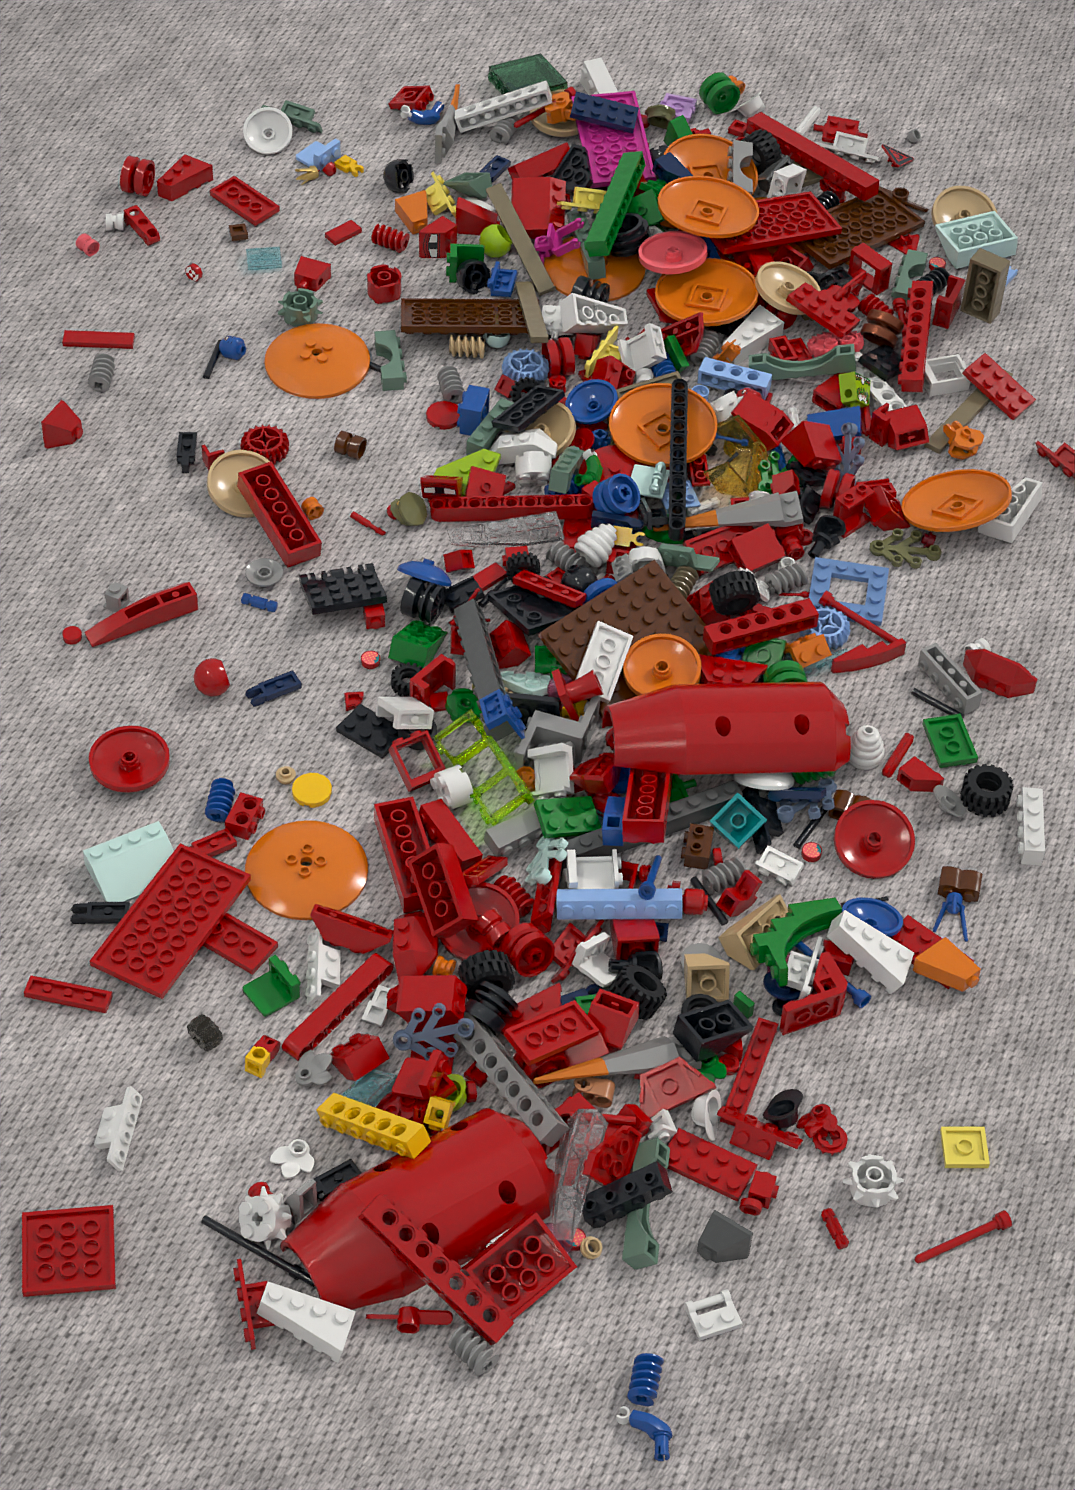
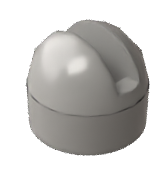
M913 129L908 133L907 139L911 143H916L921 140V134L917 129Z

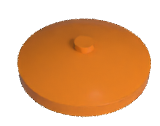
M653 634L641 638L629 648L623 664L624 679L628 687L637 696L673 684H698L701 676V660L696 649L685 639L671 634Z

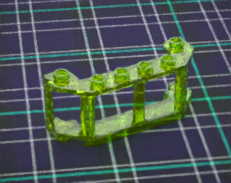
M470 709L436 734L433 739L437 743L435 747L439 754H445L453 766L460 765L462 767L487 747L494 753L503 768L478 787H474L471 783L473 794L470 795V798H473V802L476 805L480 804L482 807L479 811L487 825L491 823L495 826L501 819L525 802L529 805L535 799L499 744L492 736L486 734L482 721ZM469 720L479 732L481 738L459 755L453 756L441 741ZM509 776L515 784L519 795L492 814L483 801L482 794Z

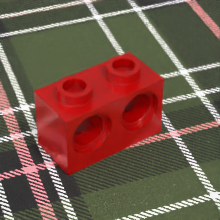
M240 792L225 820V828H228L233 836L249 840L251 834L256 833L259 819H263L266 809L263 807V799Z

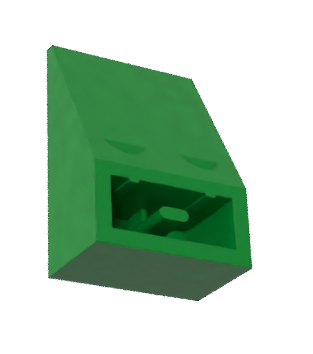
M419 620L412 621L392 637L388 658L405 664L410 662V665L416 663L417 667L420 665L423 669L432 661L448 632L443 631L438 626L431 627L425 625L424 622Z

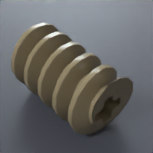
M680 566L677 568L671 581L684 598L687 599L699 575L690 566Z

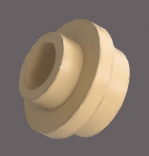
M284 766L276 771V779L282 784H290L296 778V772L291 767Z
M592 1236L583 1239L580 1244L582 1255L591 1260L598 1258L602 1253L601 1241ZM588 1245L592 1246L593 1252L588 1249Z

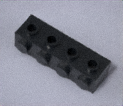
M656 1161L579 1197L584 1221L593 1228H601L608 1222L623 1218L634 1210L642 1209L653 1201L665 1198L666 1195L673 1193L667 1170Z

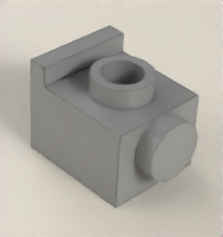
M117 582L111 584L105 592L106 603L103 608L113 612L125 608L130 602L128 587Z

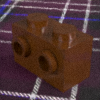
M690 823L689 831H685L683 843H687L686 847L682 846L681 851L684 867L708 869L714 827Z

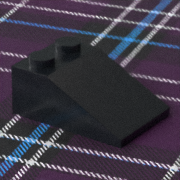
M728 999L678 1015L673 1035L692 1058L698 1062L714 1057L751 1032L754 1026L733 1002Z

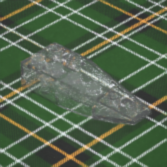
M556 511L447 529L451 545L466 547L500 548L531 546L564 540Z
M578 1109L567 1120L566 1124L570 1129L562 1136L555 1159L551 1229L552 1234L557 1240L573 1241L591 1182V1179L582 1174L584 1163L589 1152L603 1142L608 1122L598 1109Z

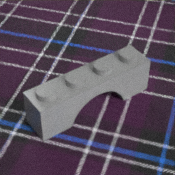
M733 140L732 146L728 147L727 156H730L727 168L730 169L727 181L742 187L752 195L753 180L746 177L742 173L741 168L750 165L753 156V143Z

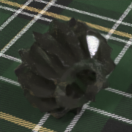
M201 1014L193 1018L187 1025V1032L191 1039L204 1051H211L223 1040L219 1027L206 1015Z

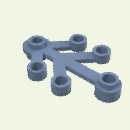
M850 422L844 423L841 427V432L845 436L844 454L837 445L842 459L841 463L844 466V472L840 469L839 464L834 469L841 473L840 482L845 473L855 475L860 466L864 464V457L858 455V453L864 447L865 440L856 437L853 440L854 448L851 451V441L857 434L858 427Z
M822 779L818 782V786L814 787L826 788L827 796L822 800V807L824 810H831L835 807L832 794L837 790V784L834 783L833 779ZM784 798L779 802L780 807L777 809L778 819L782 823L791 822L794 814L809 804V818L818 819L821 817L818 802H808V799H801L797 803L790 802L789 799Z
M437 1003L434 1005L432 1015L423 1030L413 1033L418 1022H422L425 1017V1011L422 1008H415L407 1027L404 1030H398L394 1034L393 1044L401 1051L411 1049L428 1061L430 1056L427 1055V1052H432L435 1049L434 1047L443 1051L446 1056L454 1057L458 1052V1046L453 1042L447 1044L437 1037L456 1033L461 1037H469L473 1033L474 1023L468 1018H462L457 1024L434 1029L438 1020L446 1012L445 1005ZM440 1008L443 1012L438 1013L435 1009ZM415 1013H420L422 1017H416ZM462 1024H468L469 1028H464ZM400 1037H405L408 1041L404 1042ZM425 1041L434 1047L425 1048L417 1042ZM451 1047L455 1052H449L447 1048Z

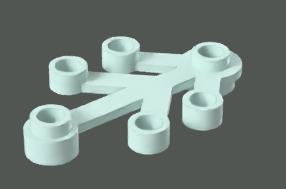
M542 836L536 844L539 852L526 868L529 875L526 877L525 882L529 886H533L536 882L546 885L551 880L552 875L548 870L549 859L555 858L559 862L563 861L568 854L564 850L568 845V841L563 837L555 840V838H544Z

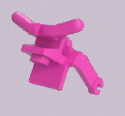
M576 218L573 222L556 231L553 223H549L547 236L535 238L534 248L536 251H539L538 255L543 265L544 258L550 257L553 254L559 257L573 249L580 248L581 242H578V238H573L571 241L563 244L562 237L583 228L584 222H581V218Z

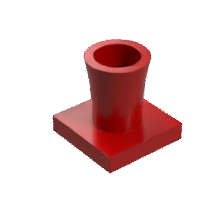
M559 669L552 671L559 698L570 719L573 721L579 720L576 703L604 695L601 684L593 669L567 684Z

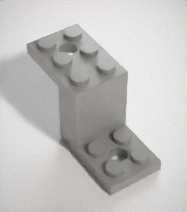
M600 696L592 697L590 702H586L584 707L585 714L580 716L578 722L535 710L533 716L528 718L527 730L524 731L525 738H520L521 743L519 746L516 745L513 756L516 759L513 764V770H515V773L520 767L529 766L532 759L528 758V749L538 747L540 743L553 744L554 742L566 743L571 741L575 745L576 750L575 762L581 763L598 724Z

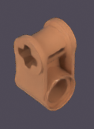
M595 1077L575 1078V1088L573 1089L572 1096L579 1092L580 1094L583 1093V1097L591 1105L608 1108L612 1105L615 1092V1083L613 1081Z

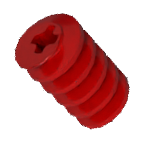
M376 224L371 235L372 243L384 246L387 249L390 248L393 251L396 250L398 253L406 249L410 238L408 233L405 235L403 231L398 233L397 229L392 231V227L386 229L384 224L381 227L379 224Z
M869 294L858 306V310L866 316L871 309L880 310L891 315L894 314V310L892 308L889 309V306L885 305L874 294Z
M503 875L495 881L494 885L505 890L514 900L518 908L519 918L526 916L531 911L534 898H531V895L526 893L524 887H521V884L516 882L515 877L508 878L507 875Z

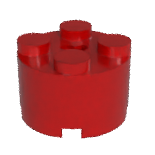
M386 264L376 265L367 274V293L375 303L382 304L400 299L401 272L396 267L393 269L389 268V265Z

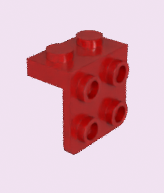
M433 1049L429 1061L407 1057L392 1087L393 1094L429 1101L430 1097L435 1095L447 1067L442 1051Z

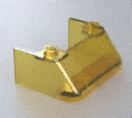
M737 415L718 423L717 430L725 437L739 440L747 439L749 441L748 445L742 446L741 443L725 440L723 446L725 454L731 457L735 452H738L739 455L730 464L725 462L704 471L703 474L721 494L748 497L749 493L758 489L757 486L761 482L758 465L762 460L767 461L768 452L761 440L744 420Z

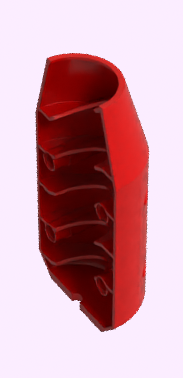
M823 682L673 684L607 705L602 715V728L607 726L613 727V764L617 767L681 775L836 771L850 761L851 736L846 735V728L849 726L846 708L843 702Z
M483 1108L430 1137L431 1142L415 1159L397 1154L338 1185L280 1243V1249L284 1252L286 1247H289L298 1256L309 1273L321 1300L353 1310L405 1297L427 1284L358 1218L361 1212L380 1193L383 1196L387 1195L395 1203L394 1207L399 1212H405L411 1218V1223L416 1228L419 1227L427 1233V1239L431 1243L438 1244L444 1250V1255L449 1260L452 1259L461 1266L476 1257L486 1248L485 1246L491 1240L510 1229L529 1212H537L542 1220L551 1215L557 1190L553 1170L547 1167L545 1161L548 1157L533 1132L519 1119L490 1108ZM383 1214V1222L386 1225H391V1217ZM400 1230V1239L408 1241L407 1232ZM417 1246V1255L424 1258L425 1250ZM436 1262L433 1263L434 1272L441 1274V1265Z

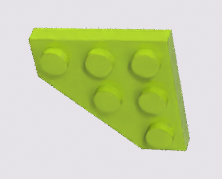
M482 449L437 468L434 475L463 477L462 497H465L470 467L474 466L495 472L500 462L501 454Z

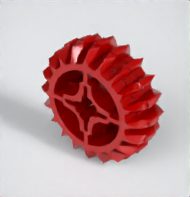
M262 424L261 427L255 425L254 429L249 428L248 432H244L240 447L241 450L252 451L262 455L275 465L276 461L281 462L282 458H286L289 451V440L287 434L282 429H278L277 426L271 427L270 424L263 426Z

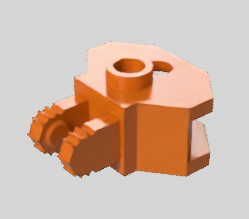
M563 91L553 94L552 101L556 102L545 105L547 122L556 124L562 121L576 120L570 118L573 102L569 98V93Z
M958 421L952 422L951 425L948 423L943 426V432L949 438L948 443L950 446L948 453L951 457L964 460L976 455L978 447L981 446L984 435L980 430L971 429L968 426L963 427Z

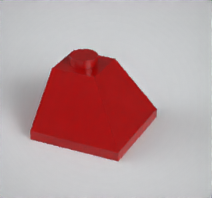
M63 400L41 421L44 447L47 449L73 444L83 435L80 418Z

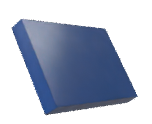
M860 406L807 414V421L830 425L835 440H842L844 435L841 432V427L847 422L857 425L858 431L855 437L862 436Z

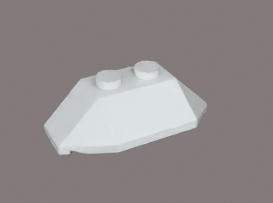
M538 428L524 430L521 433L505 432L489 450L501 454L498 465L515 463L516 455L519 454V457H521L523 452L541 451L544 452V456L548 457V454H550L552 459L556 458L558 446L556 442Z

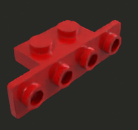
M1037 441L1035 443L1036 451L1041 457L1044 458L1046 456L1054 467L1057 468L1059 466L1067 477L1070 478L1072 476L1075 479V450L1064 442L1055 452H1052L1041 442Z
M603 919L594 923L585 935L571 922L566 925L553 942L555 946L553 961L561 967L551 980L553 984L558 980H565L570 974L568 969L570 966L574 967L572 962L576 955V947L581 942H586L591 937L599 935L602 931L600 926L604 922Z
M722 1106L717 1112L718 1116L736 1123L729 1142L730 1144L767 1160H771L778 1141L795 1149L802 1145L803 1140L798 1138L797 1134L790 1131H781L778 1129V1126L772 1123L765 1124L760 1122L753 1115L741 1114L732 1106Z
M237 1259V1267L233 1268L235 1282L240 1281V1288L236 1289L238 1302L243 1301L244 1308H240L241 1320L247 1323V1328L243 1329L245 1343L250 1342L251 1350L256 1349L253 1329L275 1326L257 1314L268 1281L245 1284L242 1260Z

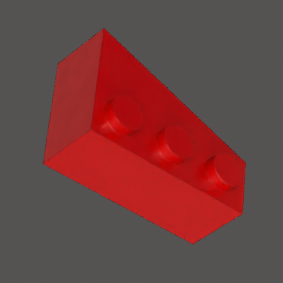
M184 154L157 180L158 196L174 201L188 194V191L191 189L199 188L201 184L207 181H213V166Z

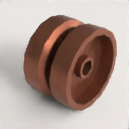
M871 309L866 317L868 323L863 324L859 333L863 335L864 339L879 346L885 344L894 348L898 341L896 335L901 334L904 323L889 313Z

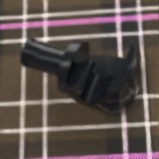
M821 516L815 525L812 537L815 543L808 552V555L815 559V557L820 556L824 548L830 549L839 544L840 540L838 537L846 532L845 522L835 516Z
M656 951L635 952L630 954L627 960L609 959V972H620L623 966L634 964L645 968L660 981L662 980V961Z

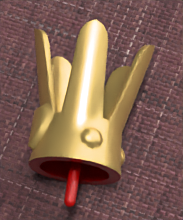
M314 165L309 168L295 169L296 172H307L298 176L296 180H306L301 184L303 185L309 180L318 178L320 170H317Z

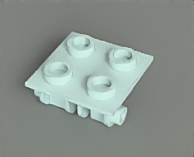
M658 462L655 468L635 464L631 478L637 484L640 495L663 499L669 478V470H666L664 462Z

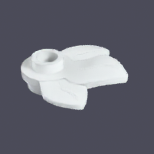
M301 1139L293 1140L289 1146L279 1147L270 1158L271 1163L282 1165V1175L285 1179L296 1177L301 1170L310 1173L314 1168V1158L309 1154V1145Z

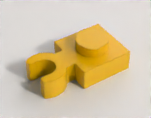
M347 155L334 162L336 168L344 173L350 171L355 177H358V171L364 172V167L357 165V161Z
M614 526L617 530L615 532L617 539L614 541L615 545L630 547V543L634 542L637 546H643L644 543H639L637 537L640 535L645 536V533L637 532L632 534L633 528Z

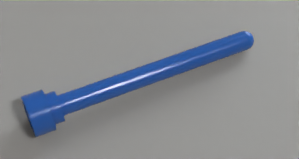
M660 855L654 857L647 880L639 887V896L644 900H650L655 895L656 887L654 882L662 861Z
M802 941L795 945L804 955L812 956L813 950ZM848 982L846 991L852 995L853 1003L859 1008H863L871 1000V995L865 990L856 989Z

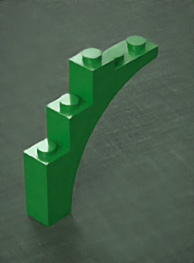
M836 897L788 904V913H785V917L771 919L768 932L753 934V943H750L751 955L755 956L758 963H765L766 966H769L772 978L776 979L779 986L788 985L786 957L792 948L804 938L830 928L832 920L841 914L842 908Z

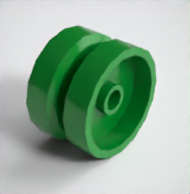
M717 72L703 81L699 89V96L713 113L722 114L729 112L735 107L740 98V90L725 73Z
M791 660L774 663L763 675V683L808 681L802 665Z

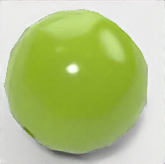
M492 224L484 228L480 234L479 244L484 245L485 255L492 258H500L510 251L512 242L501 225Z

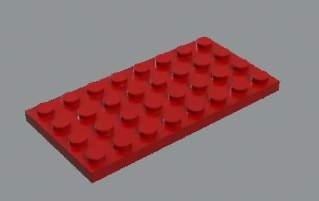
M809 191L756 200L759 207V216L752 229L734 237L710 239L722 254H730L838 235L842 233V227L813 193Z
M180 843L90 959V966L163 999L251 881V874Z

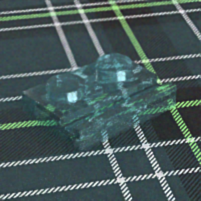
M280 247L246 249L248 270L282 268Z

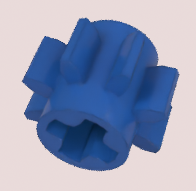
M602 429L592 431L595 439L591 449L594 448L596 450L610 445L611 437H608V432Z

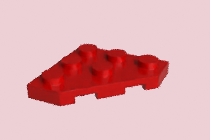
M623 1125L589 1152L582 1174L600 1186L607 1185L630 1174L642 1133L632 1126Z

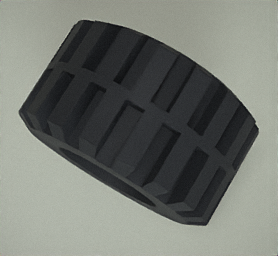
M756 130L741 140L753 143L752 160L758 175L782 158L780 155L782 153L779 148L780 145L777 143L776 138L766 130Z
M749 571L728 572L714 579L709 585L708 590L714 610L721 615H736L746 612L760 601L761 596L755 577Z
M982 764V766L976 765L974 769L970 768L964 776L960 793L964 807L968 806L967 810L970 812L974 811L977 816L983 814V817L988 815L996 817V813L1001 815L1003 811L1008 809L1014 787L1012 778L1008 777L1009 773L1007 771L1003 772L1001 767L996 768L992 764L991 766H987V764ZM982 789H988L993 792L984 791Z
M485 950L477 952L463 960L462 965L458 967L459 979L467 986L466 997L468 1000L480 1001L474 992L476 989L481 990L479 984L483 980L500 987L507 993L515 985V977L508 956L501 951Z
M634 964L623 966L609 985L608 990L611 993L639 1002V1019L643 1020L651 1019L667 997L666 988L663 986V983L650 971Z

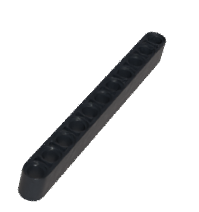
M675 379L671 387L668 536L673 541H681L684 538L686 523L688 383L684 379Z

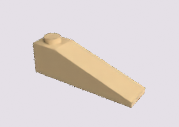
M781 894L776 895L733 924L718 937L727 956L750 970H755L761 964L758 963L755 956L751 955L750 943H753V934L768 932L771 919L785 917V913H788V908Z

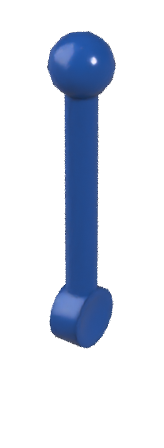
M717 433L715 440L722 439L741 443L742 446H747L749 442L747 439L739 440L721 436Z

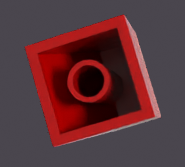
M803 420L781 440L782 444L804 467L829 471L830 469H835L842 462L832 430L828 424Z
M610 919V932L615 959L627 960L630 954L640 951H656L658 953L660 937L654 919Z
M456 975L400 977L396 1013L409 1023L413 1010L415 1008H422L425 1011L424 1020L418 1022L415 1028L416 1032H421L432 1015L434 1005L442 1003L446 1007V1012L438 1020L434 1029L457 1024L464 1017L467 986ZM440 1008L435 1009L438 1013L443 1012ZM415 1013L416 1017H422L420 1013Z

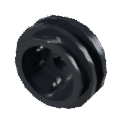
M626 213L610 255L614 257H628L639 253L640 245L647 238L651 237L647 220L639 214Z

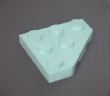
M507 670L500 672L504 687L512 690L513 693L544 696L557 692L554 679L552 680L550 675H541V673L526 672V675L522 673L514 674V671ZM562 675L566 684L572 682L570 677Z

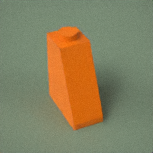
M425 190L395 199V212L412 235L419 233L421 229L428 225Z
M946 937L918 955L913 966L915 973L962 992L969 987H975L980 980L981 969Z

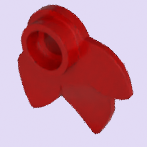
M819 1104L798 1120L796 1128L804 1129L806 1135L811 1139L822 1128L828 1132H835L838 1120L835 1115L831 1114V1109L828 1105Z

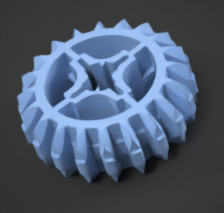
M520 348L519 351L513 350L512 353H508L504 357L502 374L517 382L521 377L523 379L525 377H532L535 380H546L549 372L548 359L545 358V355H541L540 351L535 352L534 349L528 350L526 348V350H522Z
M820 606L816 609L819 613L817 627L800 631L799 634L800 636L812 633L816 635L824 634L829 649L833 648L836 650L838 646L842 647L848 640L850 635L849 621H847V616L842 615V611L836 612V608L831 610L828 606L827 608Z

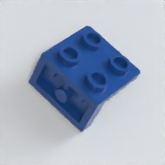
M498 689L479 700L485 725L489 730L508 721L521 739L525 738L524 730L526 728L520 719L522 714L517 706H512L513 703L508 694L504 695Z

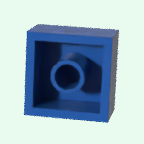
M469 385L467 391L463 392L462 403H459L457 413L460 414L457 422V427H460V434L471 436L488 415L490 388Z

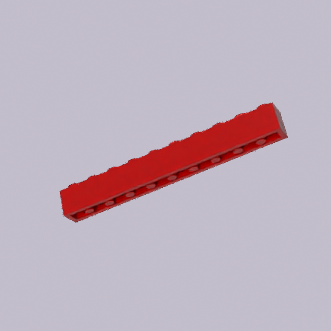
M762 112L747 119V134H751L759 129H762V131L766 130L776 138L782 154L788 155L790 159L865 202L878 194L879 179Z

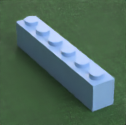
M682 888L656 889L654 897L650 900L642 899L638 893L639 889H557V920L682 919Z

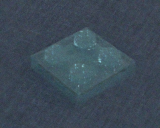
M372 1070L355 1081L342 1096L376 1107L382 1098L392 1092L397 1075Z

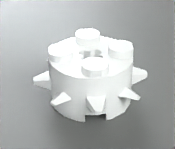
M732 391L709 403L715 412L717 427L735 419L731 412L743 396L737 397L735 392Z
M868 1154V1156L862 1157L858 1163L852 1161L848 1163L852 1170V1175L850 1178L844 1179L843 1183L850 1185L849 1189L853 1200L859 1205L878 1208L879 1206L886 1205L890 1199L897 1200L899 1198L894 1190L895 1184L904 1182V1179L897 1177L893 1161L886 1162L881 1156Z
M262 1186L260 1196H246L245 1202H242L239 1206L241 1235L252 1242L264 1241L266 1249H270L271 1240L278 1238L284 1240L286 1238L285 1231L291 1225L292 1215L289 1205H285L283 1202V1194H267L265 1186Z

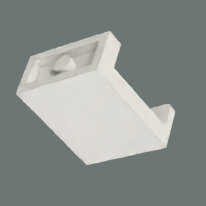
M649 323L644 326L645 331L627 341L618 340V350L622 363L637 372L641 368H650L667 359L662 332L659 326Z
M378 697L376 716L394 717L393 727L395 729L432 728L434 710L413 697Z
M558 743L528 749V758L534 759L535 791L530 792V797L538 800L549 799L553 796L555 798H566L567 795L574 794V782L569 778L573 772L571 746Z
M612 849V856L576 857L575 850H567L568 889H619V885H623V875L618 873V869H621V857H617V849Z

